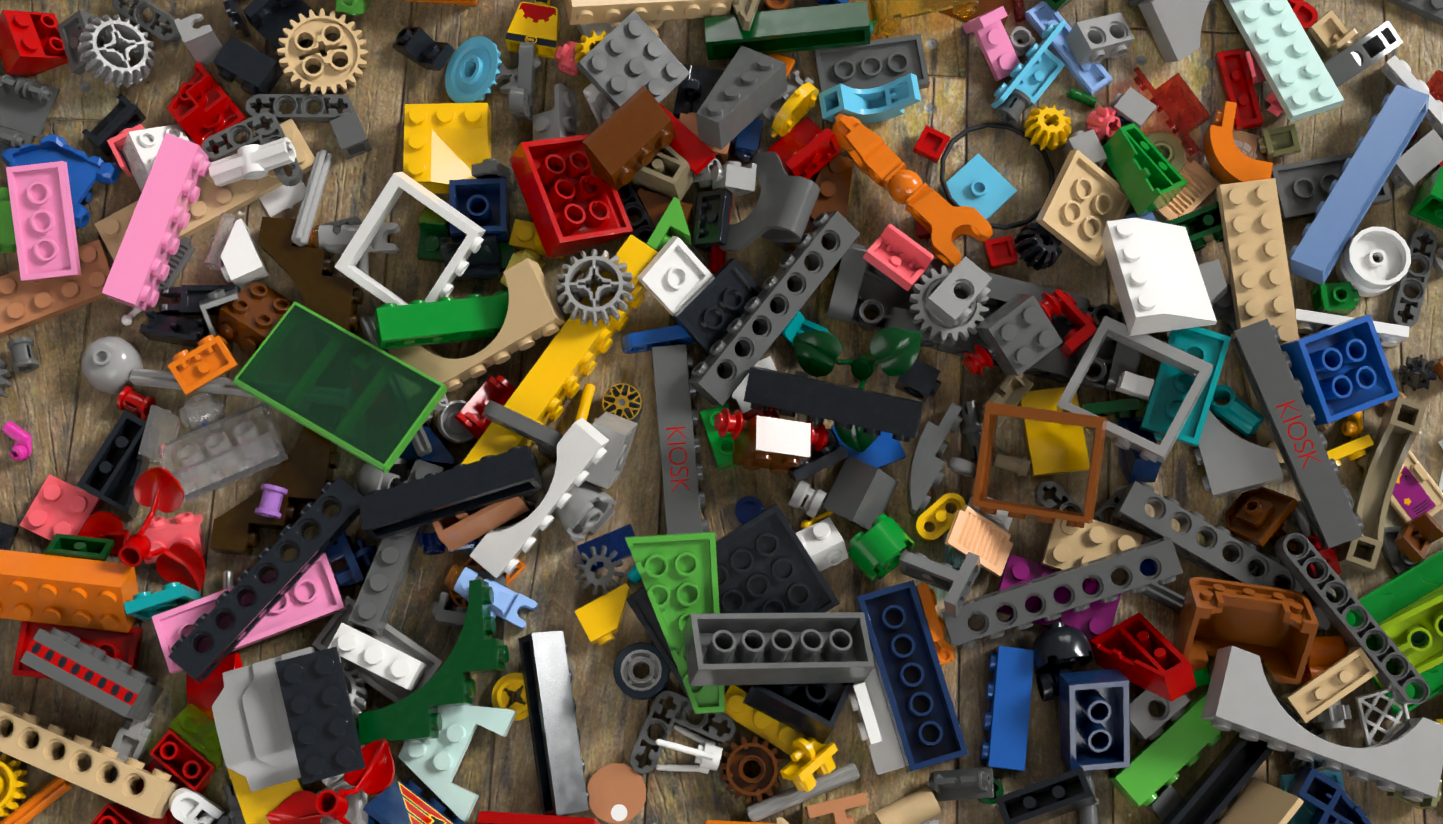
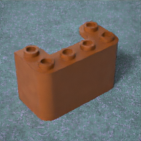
M1193 577L1188 583L1173 637V645L1190 661L1192 671L1204 669L1208 664V655L1216 658L1218 649L1235 646L1259 655L1261 663H1264L1266 672L1273 681L1279 684L1291 683L1300 685L1319 623L1309 599L1300 592L1205 577Z

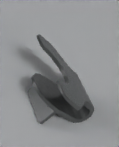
M759 152L751 161V163L757 164L756 179L761 186L759 200L753 211L744 220L728 225L727 244L719 246L723 251L740 252L762 236L764 239L774 242L785 252H791L787 248L789 242L801 241L819 195L820 187L813 181L799 176H788L778 154L775 152Z

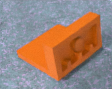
M213 334L209 335L197 343L199 347L190 352L186 349L172 357L173 362L167 366L185 395H190L239 366L227 348L230 344L219 335L214 337Z

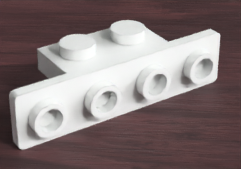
M874 667L864 683H853L848 699L852 711H857L860 723H857L859 736L862 741L866 740L877 775L903 768L905 763Z

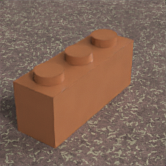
M523 495L436 521L432 524L438 538L452 552L529 511Z

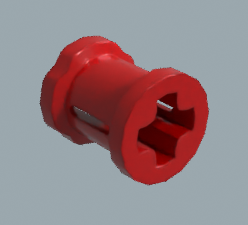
M126 386L119 394L116 405L118 409H126L136 414L138 418L146 420L154 411L156 399L152 396L146 397L135 392L132 386Z

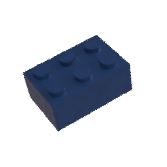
M1119 669L1059 673L1060 757L1067 768L1071 771L1082 767L1084 771L1130 767L1129 680Z

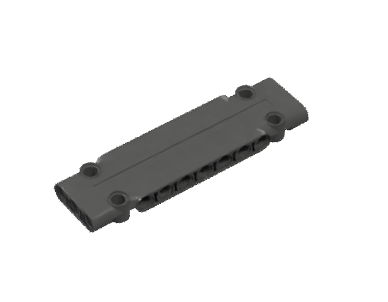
M852 243L842 256L827 317L859 325L865 331H880L888 327L920 331L923 323L913 324L912 322L917 313H909L910 306L915 304L909 301L910 295L916 294L912 290L913 287L907 292L863 259L864 254L870 247ZM933 259L923 275L929 278V272L932 268L940 274L941 267L944 264L938 259ZM947 268V272L951 273L952 270ZM985 272L992 277V280L988 286L991 290L987 295L989 300L986 304L982 305L987 307L989 311L987 315L982 317L986 319L1017 294L1034 295L1036 300L1041 302V294L1043 292L1050 295L1056 290ZM1069 293L1076 301V307L1083 314L1087 313L1094 319L1097 329L1101 324L1096 318L1097 315L1110 317L1126 325L1123 312H1118L1112 305H1091L1089 299ZM873 311L878 318L869 320L866 319L863 313ZM1063 313L1060 316L1052 314L1051 324L1063 342L1023 373L1057 382L1069 383L1092 339L1071 357L1067 358L1060 351L1065 343L1063 338L1076 327ZM930 330L921 333L922 347L964 357V352L973 354L975 352L973 348L975 344L987 347L978 332L973 335L968 331L969 337L967 341L962 340L958 335L955 344H952L950 337H946L944 343L940 344L939 335L929 340ZM1106 337L1090 368L1095 370L1096 377H1090L1086 374L1080 386L1084 388L1095 386L1122 393L1115 390L1120 374L1124 371L1137 374L1141 352ZM993 357V365L999 366Z

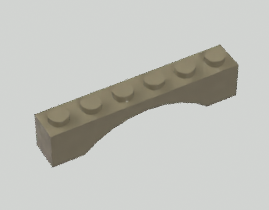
M1396 397L1386 404L1352 509L1353 513H1357L1363 522L1364 530H1361L1363 536L1341 545L1337 556L1340 565L1362 573L1375 570L1383 545L1385 521L1391 496L1404 460L1419 432L1427 406L1401 397Z

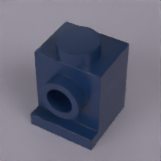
M754 119L731 141V146L735 147L734 158L736 160L748 162L758 153L764 120Z

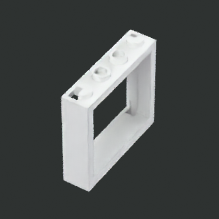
M393 173L336 263L335 268L383 302L396 303L397 306L408 305L403 299L356 267L403 191H406L467 234L425 299L426 303L437 302L438 299L448 297L454 289L452 285L453 280L456 276H462L468 268L469 262H467V259L472 252L476 253L481 248L484 240L481 237L486 230L405 173Z

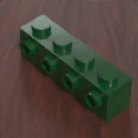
M1219 202L1165 222L1186 227L1194 252L1207 246L1206 243L1213 240L1216 243L1224 241Z

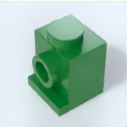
M1324 282L1323 285L1317 284L1310 291L1313 311L1340 316L1348 315L1356 309L1355 305L1359 303L1358 290L1352 289L1351 282L1327 284Z

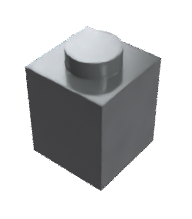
M356 111L342 113L336 119L330 121L346 160L372 150Z

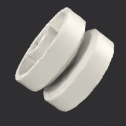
M1370 227L1361 230L1349 241L1336 262L1337 277L1340 282H1351L1352 289H1357L1361 297L1380 295L1396 284L1408 272L1411 264L1410 249L1406 241L1397 232L1386 227Z

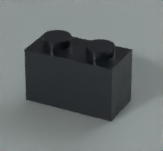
M233 36L229 38L213 61L219 70L218 75L229 83L237 82L246 93L252 96L256 94H269L283 75V71L276 60Z

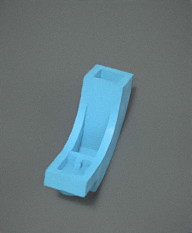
M912 73L875 88L855 89L840 83L819 93L822 118L835 123V117L838 114L853 116L859 119L862 124L880 122L905 114L904 108L921 101L917 76Z

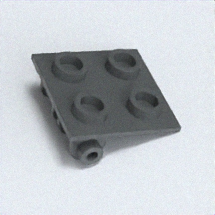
M0 75V126L39 138L60 89L16 75Z

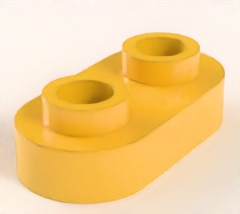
M947 493L939 498L916 520L915 532L917 536L927 542L940 538L950 529L957 510L961 509L963 511L966 505L963 497L956 493ZM946 505H953L955 513H948L945 508ZM931 523L934 526V531L927 532L924 524Z

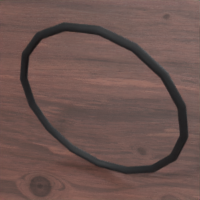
M987 122L964 129L949 141L940 158V182L947 200L952 206H960L952 198L945 181V160L954 143L967 133L989 127L1010 130L1028 139L1030 142L1032 138L1025 137L1024 131L1008 124ZM1036 143L1034 146L1042 154L1049 171L1050 192L1054 184L1055 171L1046 150H1040V145ZM1048 194L1041 208L1026 220L1007 225L990 223L991 227L1008 230L1029 224L1038 217Z

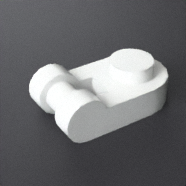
M190 787L177 789L169 798L168 805L172 815L183 824H211L215 818L219 819L225 813L218 804L210 801L199 792H194ZM201 810L205 811L200 818H196Z

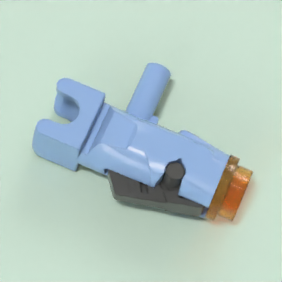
M457 564L452 566L444 581V585L449 587V591H455L469 602V580L482 579L488 582L494 592V603L490 604L491 616L494 619L498 616L509 624L525 630L526 622L518 617V612L522 608H528L532 611L536 610L537 602L507 588L505 576L500 575L498 578H495L489 572L467 567L463 564L461 566Z

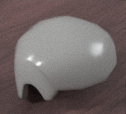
M451 401L437 415V428L441 436L449 442L464 443L474 438L454 418L467 403L466 401Z

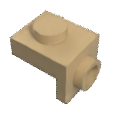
M1332 10L1326 12L1308 29L1326 54L1335 50L1338 52L1343 51L1353 43L1351 38L1358 33L1355 28L1348 31Z

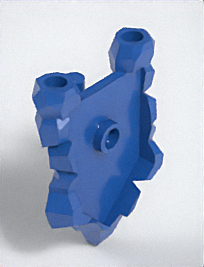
M53 134L42 138L39 145L29 144L23 145L21 148H8L1 154L2 160L7 167L58 161L67 162L75 229L84 228L89 222L90 212L80 203L82 201L87 203L91 201L93 194L89 190L95 181L114 184L120 178V168L115 162H106L103 157L94 155L89 158L85 152L73 149L72 146L68 145L64 137Z

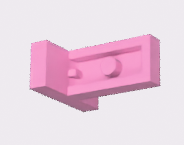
M1003 6L962 24L966 35L974 33L995 81L1009 76L1015 66L1020 63L1001 22V19L1008 16Z

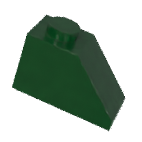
M56 533L45 550V555L106 561L115 545V540Z

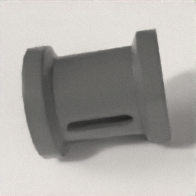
M1014 89L1003 107L997 109L996 115L1005 124L1017 125L1019 122L1018 117L1025 108H1029L1031 99L1024 92Z
M21 337L12 339L7 343L13 356V372L26 373L39 368V362L34 358L32 349L34 340L32 338Z

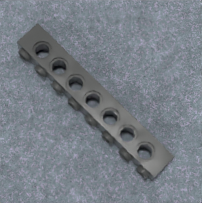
M838 211L822 212L813 221L814 227L809 233H805L802 236L800 242H796L798 247L792 254H788L779 263L780 269L776 274L771 275L762 284L763 290L759 295L747 302L744 307L746 311L742 316L730 323L725 337L715 342L709 350L711 354L704 362H700L691 373L693 376L688 383L712 405L723 406L747 376L750 367L756 365L860 235ZM823 236L827 240V245L825 248L821 244V239ZM806 256L809 258L810 266L808 270L804 265V260ZM789 277L793 281V287L791 291L787 287V281ZM772 299L776 302L774 312L770 309V301ZM755 320L759 324V329L756 334L753 332L752 324ZM738 341L742 347L739 355L735 353V345ZM720 363L724 366V373L721 377L717 374V367Z
M1134 481L1126 486L1111 516L1153 540L1164 537L1171 538L1177 554L1222 580L1275 587L1274 579L1275 577L1278 578L1282 583V589L1302 592L1307 596L1319 623L1317 633L1327 631L1331 621L1289 570L1282 566V562L1278 558L1256 551V546L1252 543L1230 536L1231 532L1226 528L1207 523L1203 515L1195 511L1188 512L1179 506L1180 503L1169 496H1160L1154 492V488L1145 482ZM1146 504H1150L1154 508V517L1147 515L1145 511ZM1172 518L1176 519L1179 522V532H1176L1172 529ZM1198 533L1202 534L1206 540L1204 547L1200 546L1197 542L1196 536ZM1223 548L1229 550L1231 554L1230 562L1224 559L1222 555ZM1249 563L1258 567L1255 577L1248 571ZM1328 588L1326 597L1330 602H1334L1336 596L1333 595V590Z
M1164 537L964 602L957 618L946 615L945 608L940 610L952 645H959V648L962 649L975 645V639L987 636L988 640L1005 635L1004 630L1015 627L1017 631L1033 626L1032 621L1044 618V621H1051L1062 617L1061 612L1072 609L1073 612L1090 608L1089 603L1100 599L1102 603L1114 601L1119 598V593L1128 590L1130 594L1145 591L1148 589L1147 584L1158 581L1159 585L1177 580L1175 575L1182 574L1183 571L1172 539ZM1145 559H1151L1154 564L1151 573L1143 575L1140 571V564ZM1122 568L1125 572V578L1121 583L1114 584L1111 580V574L1115 569ZM1089 577L1095 578L1097 582L1096 589L1093 592L1085 593L1082 589L1083 581ZM1058 587H1066L1068 589L1067 599L1062 602L1055 601L1053 597L1054 591ZM1030 596H1038L1040 599V605L1034 611H1028L1025 608V601ZM1001 605H1009L1012 609L1011 616L1006 620H1000L996 616V611ZM973 614H980L984 618L983 625L978 629H972L968 626V619Z

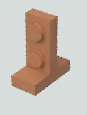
M866 792L806 806L805 809L808 819L831 813L834 824H854L852 815L846 816L845 810L867 805L868 800Z

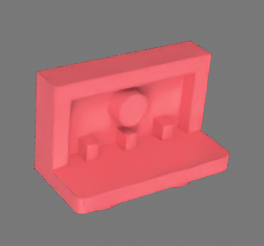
M888 224L881 236L866 251L863 259L908 292L920 279L921 275L926 272L934 259V255L895 226Z
M184 512L176 515L175 518L153 517L144 533L150 540V551L161 547L169 550L173 543L184 542L192 545L200 552L201 556H204L206 549L200 527L203 521L202 514L193 515L192 512ZM159 555L152 557L150 561L144 558L145 564L156 563Z

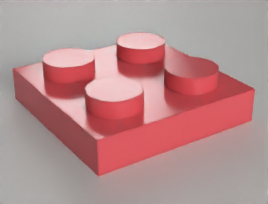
M49 474L19 526L52 541L56 533L77 536L85 521L97 512L103 500Z

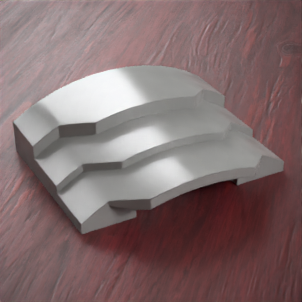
M313 647L286 653L222 673L224 688L212 705L215 726L226 767L245 776L251 792L301 778L275 662L313 653Z

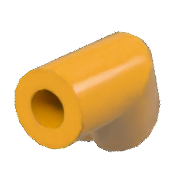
M1362 411L1347 416V422H1344L1341 428L1345 436L1357 438L1363 433Z

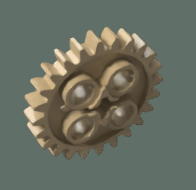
M321 8L319 16H315L311 9L309 10V18H305L300 13L299 23L290 20L292 30L283 28V34L287 38H279V44L285 48H279L277 52L278 56L284 57L279 60L280 67H287L283 71L284 76L293 75L290 80L291 84L296 85L300 82L301 92H304L309 87L311 94H316L317 90H320L322 95L327 94L329 90H331L332 94H337L338 88H341L346 93L347 83L356 86L354 76L363 77V72L359 68H367V62L363 58L368 57V51L363 49L367 46L366 40L360 39L362 37V30L353 31L355 22L352 21L346 24L345 14L337 19L335 10H332L329 16H325L323 8ZM330 33H336L340 38L337 41L331 42L326 39V36ZM304 39H309L313 42L311 47L308 48L301 47L299 43ZM346 46L347 49L343 50L341 47ZM325 50L327 56L322 57L319 51ZM301 56L306 57L304 60L299 59ZM338 58L345 59L348 62L344 67H337L333 64ZM310 65H318L321 68L316 74L306 71Z

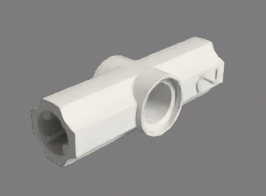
M286 137L264 145H245L237 150V154L211 162L209 167L210 177L214 180L215 185L219 187L243 179H261L268 175L269 170L295 162L297 157L296 150L290 139Z

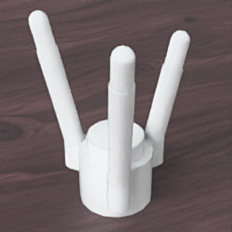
M677 724L673 726L674 730L702 745H698V749L661 739L655 741L657 745L694 755V762L700 764L656 765L655 769L658 771L701 772L708 774L709 769L713 771L718 770L723 748L715 746V741L705 739Z

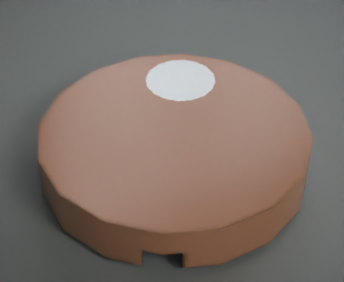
M611 763L601 767L592 775L587 786L590 810L599 819L607 823L622 824L633 820L641 812L646 802V786L643 777L632 767L624 763Z

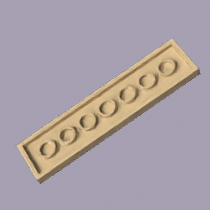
M291 118L280 125L286 138L290 139L296 150V158L304 175L312 170L315 157ZM284 165L286 175L288 177L293 176L289 165ZM273 169L269 170L268 175L261 179H243L222 187L215 185L214 180L210 177V173H208L205 178L202 177L199 184L201 188L200 196L196 203H192L188 212L190 213L189 224L186 229L181 230L178 239L190 237L258 200L283 184L279 181ZM138 201L94 224L113 260L116 258Z

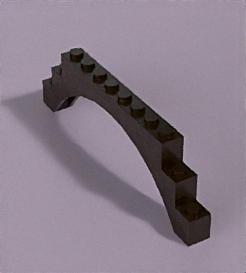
M262 217L258 244L291 277L302 294L306 307L353 334L354 331L357 332L359 329V315H356L357 307L363 301V289L360 288L359 284L347 277L328 276L333 274L334 261L326 249L299 247L297 244L292 243L291 237L296 219ZM314 328L318 359L333 338ZM344 345L318 379L316 387L346 390V386L351 384L349 378L352 376V371L349 369L350 359L354 358L355 351ZM311 404L309 416L336 431L341 425L342 413H346L347 410L345 407ZM304 426L294 448L275 474L264 483L288 490L287 495L283 496L279 511L282 514L281 519L268 518L254 513L255 508L259 507L263 490L259 488L248 499L214 519L209 548L217 553L252 556L253 548H257L259 533L256 531V528L283 530L288 524L295 523L298 512L295 502L315 503L322 495L320 493L322 488L329 481L333 480L334 469H338L340 463V453L337 452L338 445Z

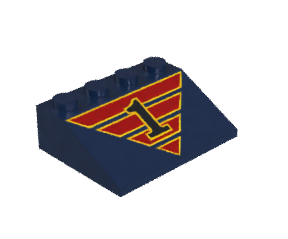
M409 779L406 783L397 780L363 808L366 813L380 824H468L458 816H455L454 819L450 818L444 813L446 807L433 797L428 801L420 795L423 789Z

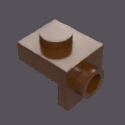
M1424 512L1402 525L1394 543L1402 554L1406 555L1413 563H1416L1424 558L1432 542L1443 537V529L1429 513Z

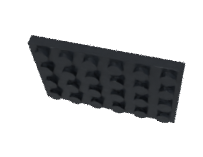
M777 503L716 540L720 613H826L840 604ZM644 586L628 596L626 601L688 696Z

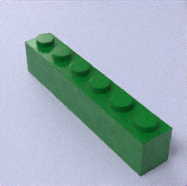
M500 291L494 293L493 296L484 297L481 294H472L466 296L465 299L456 300L453 297H443L438 299L437 302L427 303L425 300H414L409 302L408 305L398 306L396 303L382 304L379 308H376L373 316L378 348L385 350L496 337L506 319L509 293L508 291Z

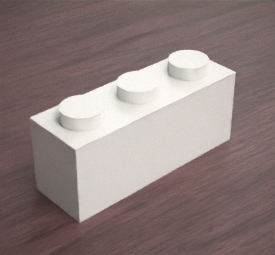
M344 623L340 624L328 647L338 646L341 657L414 692L427 667L423 662Z

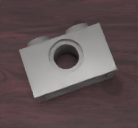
M965 256L929 296L925 307L950 328L957 321L962 324L972 313L970 309L975 301L981 303L991 290L988 286L992 277ZM954 291H964L967 294V298H957Z
M1143 688L1129 700L1131 733L1138 741L1147 738L1152 741L1164 731L1162 725L1170 719L1173 722L1185 713L1186 710L1183 706L1190 700L1185 695H1182L1170 702ZM1151 701L1157 703L1160 708L1158 717H1153L1148 711V705Z

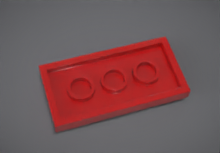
M22 621L12 669V675L54 680L20 662L39 628L51 631L53 627L79 637L80 641L87 645L91 644L106 652L105 655L114 659L118 658L132 665L131 668L134 670L137 668L143 628L131 627L129 632L125 633Z

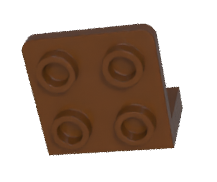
M253 281L239 293L238 299L229 301L220 308L217 332L244 348L248 353L254 354L293 302L262 282Z

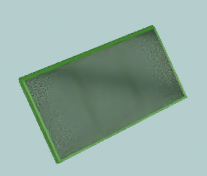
M295 301L233 381V384L384 473L391 469L448 391L446 386Z

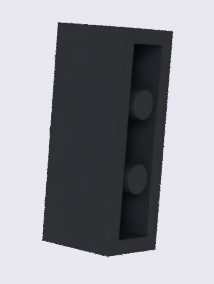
M1082 767L995 798L1004 824H1039L1097 803L1087 775Z

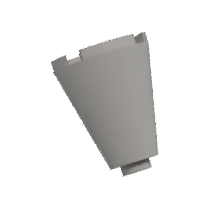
M556 463L546 465L540 472L542 489L545 494H547L552 483ZM584 481L579 487L574 485L568 492L572 495L570 500L562 509L556 507L554 510L567 535L574 542L585 540L583 535L589 531L593 535L598 532L613 515L612 504L616 505V501L609 494L587 481Z

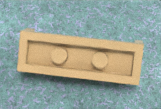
M1361 647L1350 648L1348 650L1349 653L1292 693L1284 694L1280 697L1283 702H1287L1294 713L1300 718L1299 723H1307L1379 673Z

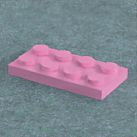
M58 161L6 167L21 281L82 275L67 162Z

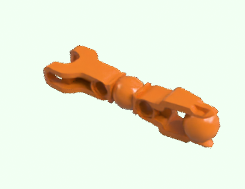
M838 114L835 117V123L831 131L835 134L841 150L846 151L863 174H867L885 191H889L890 196L895 202L905 205V209L931 234L932 254L947 268L952 270L954 266L961 262L960 251L953 244V240L956 237L970 235L979 242H984L993 235L990 223L976 209L969 206L956 207L949 204L926 183L923 184L918 173L906 170V164L884 143L883 139L865 127L859 119L843 114Z

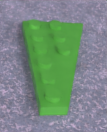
M715 531L625 537L695 714L725 712L724 685L690 686L682 631L690 614L720 613Z

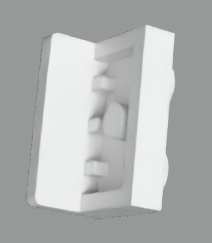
M830 517L796 533L819 571L838 565L848 558L845 542Z

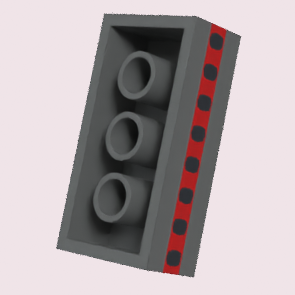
M54 627L51 631L39 628L20 660L25 665L126 718L146 721L164 690L155 684L158 680L157 678L145 672L134 670L131 668L132 665L118 658L114 659L105 655L106 652L91 644L87 645L81 642L79 637Z

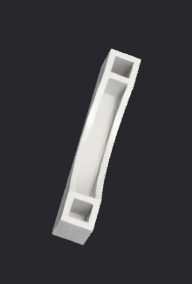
M584 418L575 421L557 444V462L554 477L540 505L527 518L511 525L497 527L487 533L469 556L495 578H498L504 572L509 575L520 562L516 558L521 551L526 553L537 541L533 537L539 529L544 531L553 521L554 517L551 514L556 507L562 509L570 500L572 495L568 492L574 485L579 487L589 476L590 473L586 470L593 462L596 465L605 456L607 450L604 447L610 440Z

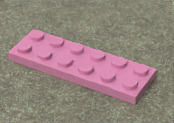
M326 553L314 563L233 651L346 609ZM276 571L263 575L262 583H272L276 578ZM235 586L152 616L171 674L183 670L168 657L173 652L171 648L174 643L182 636L187 637L195 629L193 625L196 620L204 613L209 614L217 606L215 604L217 598L227 590L230 592ZM254 593L243 595L241 606H250L255 600ZM224 616L219 623L220 629L224 630L231 627L233 616ZM204 638L199 642V653H204L210 649L212 643L210 638Z

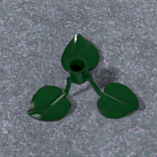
M897 327L884 328L878 331L872 338L870 344L871 353H862L856 359L849 358L844 360L837 359L843 350L842 343L835 335L825 331L813 330L802 332L793 338V345L797 361L807 374L814 377H824L833 371L834 363L837 365L849 364L851 365L852 374L857 379H860L858 388L864 389L867 379L877 370L879 364L883 372L888 376H899L906 373L918 357L922 335L919 331ZM834 421V427L839 438L855 451L864 452L878 437L864 433V427L853 425L852 430L836 427V421Z

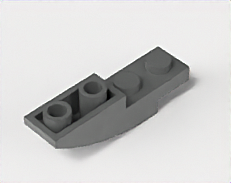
M1386 21L1324 63V66L1338 88L1390 53L1394 48L1402 44L1403 41L1390 22Z
M953 402L939 426L930 421L927 422L915 447L907 482L908 513L912 516L916 514L918 509L922 512L925 510L931 499V496L927 495L932 485L938 487L945 474L941 470L945 462L935 457V455L941 458L949 442L944 440L949 431L955 433L962 421V418L958 416L962 408Z

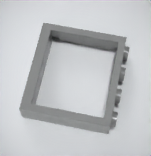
M1105 316L1056 405L1057 411L1097 416L1070 402L1106 337L1189 374L1196 379L1160 445L1107 421L1105 436L1113 439L1112 443L1124 450L1132 448L1140 452L1139 456L1144 460H1150L1154 463L1159 461L1164 464L1212 374L1213 365L1147 334L1130 336L1127 325ZM1086 428L1089 433L1094 435L1095 428Z

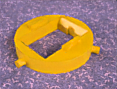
M810 82L803 84L795 90L779 110L772 124V130L774 131L771 133V136L773 138L777 134L783 137L801 122L809 110L815 106L819 90Z

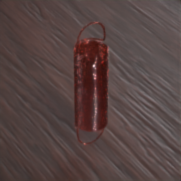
M1013 0L1015 21L1019 22L1020 26V22L1026 19L1024 0Z

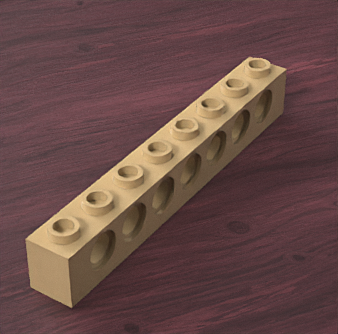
M0 701V752L148 817L164 818L169 808V798L179 786L178 783L170 780L171 774L154 768L153 772L143 769L145 763L128 757L126 761L117 758L119 752L114 749L101 746L99 750L92 747L93 741L77 734L74 738L65 735L67 729L52 723L46 727L39 724L41 721L40 717L24 712L22 716L14 713L16 707ZM13 724V731L8 736V727ZM38 734L39 742L37 746L34 747L33 739ZM64 745L65 754L60 759L58 753L60 748ZM90 756L91 766L88 770H85L84 763ZM116 768L118 775L115 781L112 782L110 774ZM141 779H143L144 788L142 792L138 794L136 786L137 783Z

